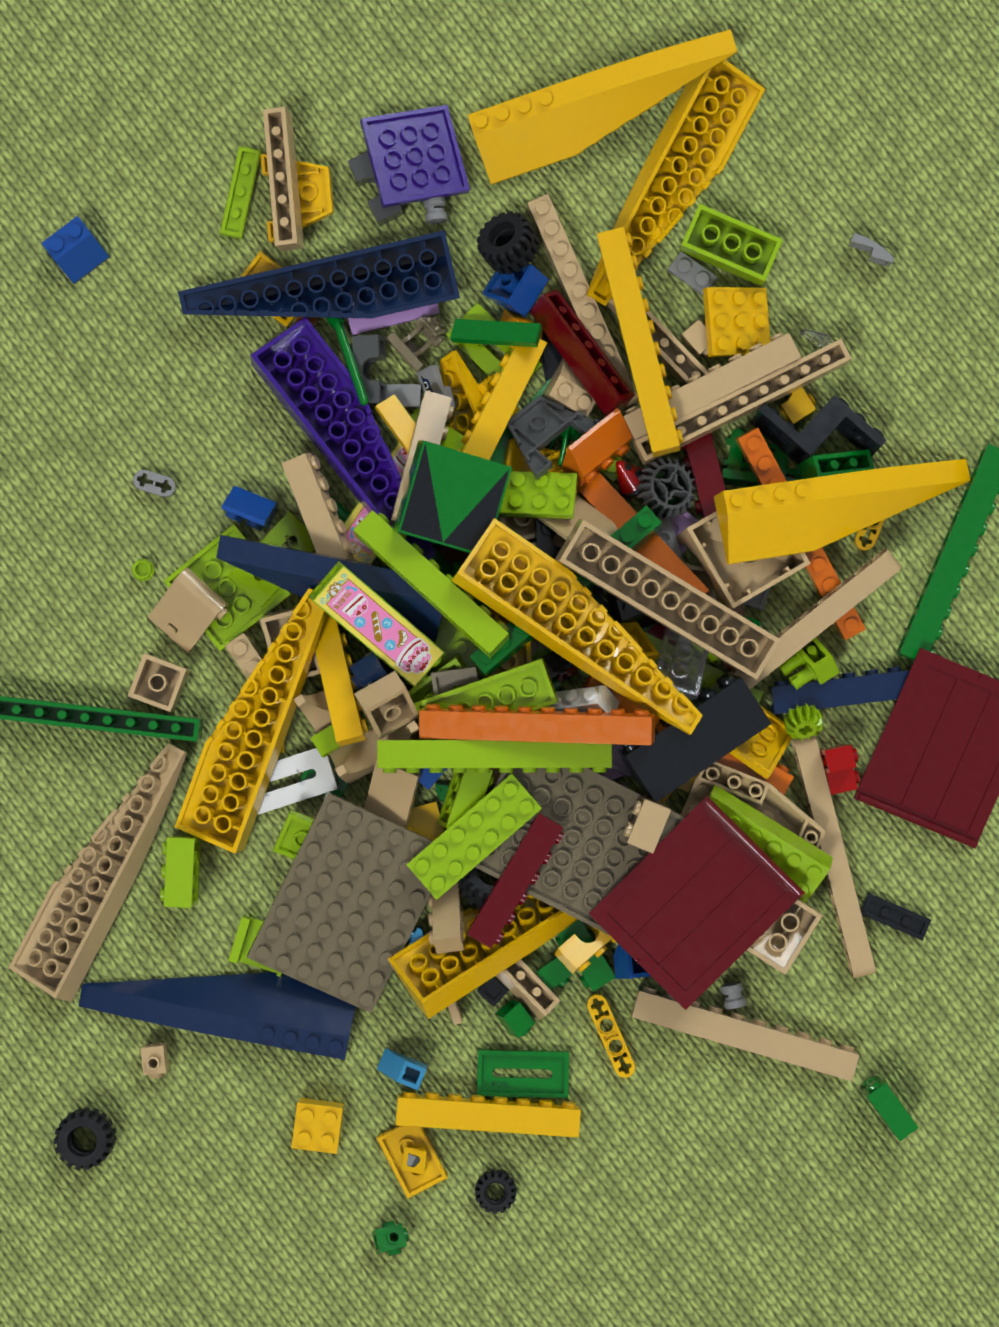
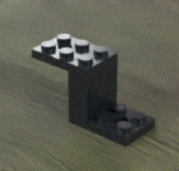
M835 395L800 433L796 431V427L792 423L785 422L779 417V413L775 408L768 407L765 403L751 421L755 428H759L765 437L797 465L810 458L835 430L841 433L859 450L870 449L871 457L887 441L880 430L872 428L866 423L864 416L860 413H855L849 408V404L844 399L838 398Z

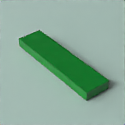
M455 319L450 339L454 343L538 347L542 325L541 323Z

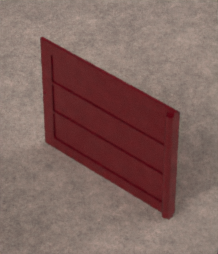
M919 648L853 798L976 849L978 840L999 796V680Z
M706 796L656 846L654 853H649L588 914L686 1010L805 892L715 802Z

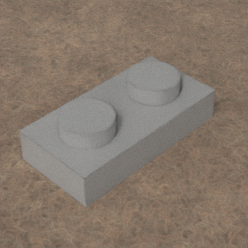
M682 251L668 269L669 273L702 296L703 289L712 287L718 278Z

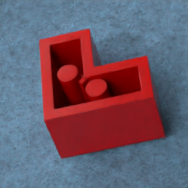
M842 744L820 749L831 795L858 789L857 784L860 783L858 771L853 769L856 767V762L859 761L856 748L852 749L850 744Z

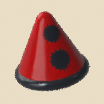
M618 460L616 462L619 494L623 498L635 497L641 493V490L636 487L638 484H641L637 478L643 475L641 473L642 468Z

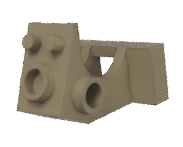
M432 315L427 317L421 316L413 324L416 328L401 340L394 332L386 337L389 344L416 373L424 369V365L419 361V358L432 346L437 348L445 340L443 335L446 331L443 328V323ZM422 332L429 341L419 349L412 340Z

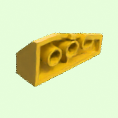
M457 350L443 357L439 362L444 387H451L456 408L453 409L450 424H447V426L464 435L466 430H471L473 423L470 421L477 410L480 411L483 406L480 403L483 395L476 387L478 383Z

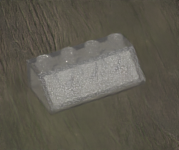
M664 627L658 651L659 656L656 659L657 668L665 677L668 676L673 682L672 685L680 693H683L688 700L697 699L708 652L669 628Z

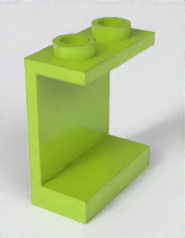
M243 915L228 961L236 964L238 962L275 972L277 973L276 976L281 977L283 973L247 958V954L263 921Z

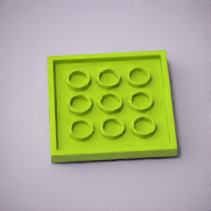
M235 524L220 534L247 540ZM219 535L168 576L164 583L169 588L177 576L188 567L229 604L227 607L229 612L222 620L217 618L205 631L219 651H223L226 648L225 645L249 630L260 621L262 615L270 613L292 594L280 588L260 608L227 578L235 566L216 558L220 540ZM254 575V578L257 581L262 580L261 578Z

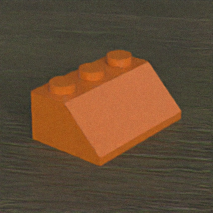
M618 408L567 448L561 469L565 473H577V485L579 487L586 482L588 484L591 483L598 476L599 471L610 468L615 458L618 456L623 457L630 450L629 445L632 435Z

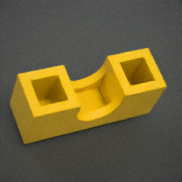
M800 388L790 393L788 401L780 405L778 409L786 421L794 425L816 410V402L810 393L806 394L804 389Z
M588 925L594 932V942L585 943L574 934L557 949L555 955L572 974L578 970L582 973L591 964L589 960L594 955L599 958L608 949L606 945L610 941L616 943V941L610 935Z

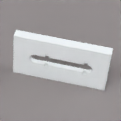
M317 748L278 760L270 782L309 769H314L316 776L265 793L258 814L327 793V791L339 789L329 755L322 758Z

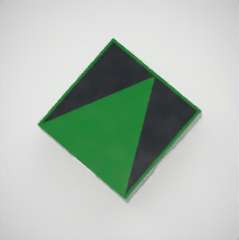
M418 441L409 472L408 487L401 500L393 531L470 553L494 518L498 519L512 467L428 441Z

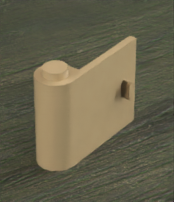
M576 495L574 519L537 518L565 540H567L578 519L585 520L609 536L618 530L609 518L578 495Z
M187 567L177 576L148 618L189 653L211 623L217 618L222 620L229 612L227 609L229 604Z

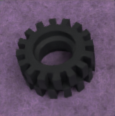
M490 1169V1172H484L483 1176L478 1178L475 1186L476 1201L488 1213L492 1211L493 1214H497L500 1211L501 1213L505 1212V1209L509 1210L511 1204H514L516 1196L514 1179L509 1176V1173L502 1172L501 1169H498V1171ZM492 1183L501 1184L505 1190L503 1197L498 1200L491 1199L487 1195L488 1186Z

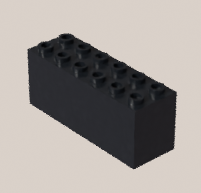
M724 674L716 680L717 684L711 688L705 687L697 693L698 697L690 702L703 716L691 735L659 718V723L655 725V742L652 745H620L621 749L617 752L646 797L654 802H658L771 725L770 720L742 677Z

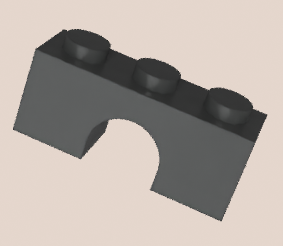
M368 151L348 161L349 168L359 187L366 183L376 184ZM379 194L374 199L368 201L369 208L379 227L403 215L402 208L405 207L404 204L382 208Z
M378 334L352 336L350 347L369 399V407H373L387 399L386 383L380 380H371L369 376L372 364L377 361H386V338Z

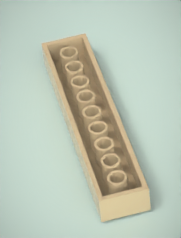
M578 519L555 558L556 561L750 678L758 679L780 642V639L585 520Z

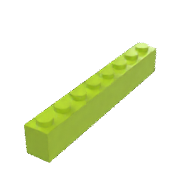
M372 510L353 529L355 536L491 659L510 639L507 632L509 628L502 621L498 620L496 622L490 617L492 613L484 605L479 607L473 601L475 599L473 595L465 590L461 591L451 581L453 579L451 575L447 574L445 576L439 571L441 567L432 558L427 560L422 555L424 552L415 543L411 545L405 540L407 538L405 534L393 531V528L389 525L390 521L382 513L377 515Z

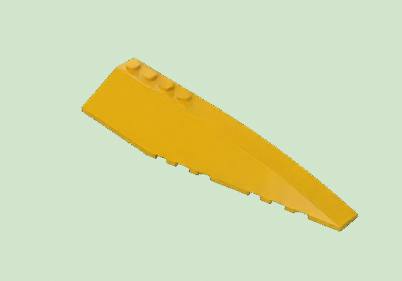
M731 29L640 55L468 114L473 135L491 185L579 155L583 150L601 141L603 137L612 131L615 132L626 122L635 119L663 101L668 95L680 90L685 84L692 80L694 81L710 68H714L733 56L738 51Z
M727 60L714 68H710L701 74L700 77L685 85L613 229L624 226L625 234L630 233L633 246L629 247L631 255H636L638 265L652 253L654 246L664 239L683 217L685 210L695 203L697 196L703 190H706L711 184L710 181L724 169L765 91V88ZM601 256L586 295L595 299L601 305L606 306L612 299V294Z
M959 459L871 469L722 491L714 496L727 565L813 552L971 481L967 460Z
M494 518L451 581L590 676L640 707L649 710L650 713H654L655 716L691 735L703 715L683 693H680L672 685L673 682L668 676L665 677L657 668L658 665L642 652L643 649L627 631L610 617L607 609L591 596L592 593L586 586L583 587L580 584L576 575Z
M308 588L292 612V616L280 630L281 632L276 640L267 649L268 652L264 658L259 661L241 688V692L231 703L229 710L223 719L219 721L213 734L205 742L175 824V828L235 854L244 851L297 707L294 698L301 695L322 629L326 612L308 597L313 591L311 588Z
M528 894L522 905L518 904L513 911L517 914L510 925L506 924L501 931L505 934L498 946L494 944L492 948H489L467 935V930L480 910L478 908L473 910L471 907L463 911L464 951L437 954L435 946L430 945L428 933L388 958V962L415 1003L429 1019L545 944L578 919Z

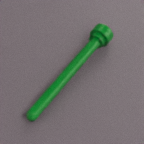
M326 318L328 324L335 328L359 402L365 406L369 403V399L343 327L345 318Z

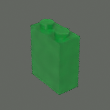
M878 1075L875 1077L870 1076L863 1081V1086L859 1089L899 1141H902L919 1128L888 1085Z

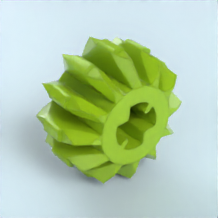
M807 703L803 706L797 705L795 709L790 708L789 713L784 715L785 730L792 739L799 738L802 741L804 738H808L810 740L811 736H818L819 731L823 730L822 713H820V710H817L815 705L808 706Z

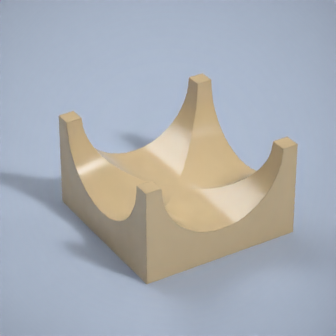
M717 511L689 526L676 536L678 544H682L690 549L704 567L716 592L717 601L731 610L811 564L806 554L800 553L727 565Z
M374 653V655L376 656V658L378 659V661L380 662V664L382 665V667L384 668V670L386 671V673L389 674V673L387 672L386 668L384 667L383 663L381 662V660H380V659L377 657V655ZM361 687L359 689H355V692H358L363 688ZM324 690L312 695L301 694L294 698L297 706L307 717L316 733L332 724ZM414 719L381 739L377 737L371 728L369 732L365 733L367 740L342 746L329 755L335 765V771L338 776L350 785L374 770L377 759V740H424V738H419V723Z

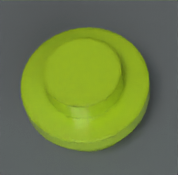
M139 559L133 564L132 574L137 580L148 581L154 576L155 567L151 561Z

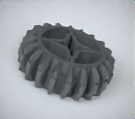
M670 457L657 458L655 461L647 463V467L641 470L643 475L637 478L641 482L636 487L641 490L637 497H643L644 499L641 506L648 505V508L654 512L656 517L662 516L663 519L676 518L679 514L686 513V509L692 506L691 501L696 498L692 494L697 489L692 486L696 479H690L689 477L692 471H685L686 464L682 463L679 465L678 459L671 460ZM659 471L666 472L662 478H655ZM674 497L678 498L674 505H668V500Z

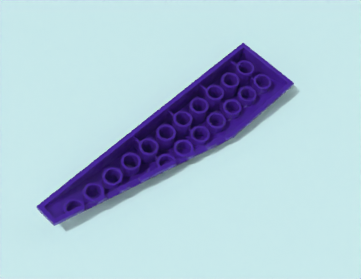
M304 317L251 354V365L369 513L373 510L377 515L382 513L391 521L401 483L399 471L374 420L369 404L365 406L360 404L349 371L308 319ZM406 535L407 538L405 540L411 545L413 543L418 545L424 553L422 555L427 560L436 556L430 541Z

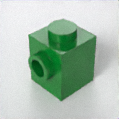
M556 956L536 969V973L550 990L557 985L559 988L566 985L570 981L569 977L572 975Z
M510 999L495 1013L509 1034L517 1038L528 1034L531 1027L535 1024L521 1003Z

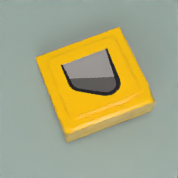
M404 1146L401 1170L424 1175L427 1149Z

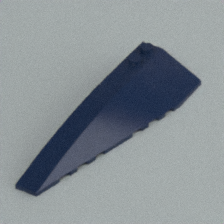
M220 535L216 558L300 597L304 596L308 588L314 590L335 564L340 561L434 643L436 641L442 614L390 567Z

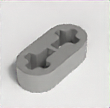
M140 470L135 473L133 478L134 485L138 489L161 497H172L177 490V485L173 479L151 471ZM147 475V478L153 481V485L145 483L144 487H142L139 478ZM166 481H169L168 484L172 488L163 493V489L157 487V483L165 484Z

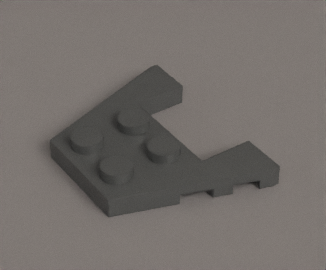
M538 396L511 417L506 428L534 477L538 480L553 468L552 462L539 452L570 426L584 435L599 423L600 420L596 418L594 420L589 419L581 412L577 411L574 413L565 409L564 405Z

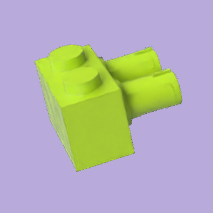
M816 637L779 666L780 671L785 677L801 666L805 667L789 677V681L796 690L813 679L822 685L840 673L832 655Z

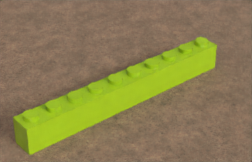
M377 740V768H383V773H397V768H406V773H420V768H429V773H443V768H453V773H467V768H476V773H490V768H499V773H513V768H523V773H537V768H546V773H559L560 768H569V772L573 773L583 772V768H593V772H607V768H612V744L489 740Z

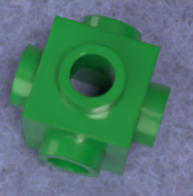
M395 1221L382 1223V1228L372 1231L377 1255L388 1252V1256L402 1253L401 1249L407 1246L406 1242L409 1241L407 1229L403 1228L402 1223L395 1225ZM390 1235L393 1237L394 1241L390 1240Z

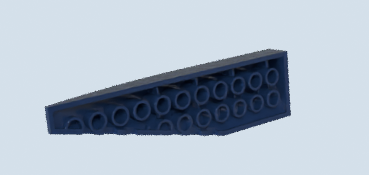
M445 230L178 292L184 315L366 319L460 298Z
M274 972L83 983L79 1007L118 1016L345 1060L347 1056L356 1006L287 975L276 976L277 973Z

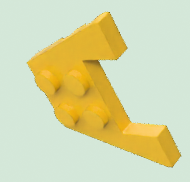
M260 154L262 175L269 176L267 154ZM296 161L302 229L334 214L331 171L327 166ZM267 221L268 242L275 243L273 221Z

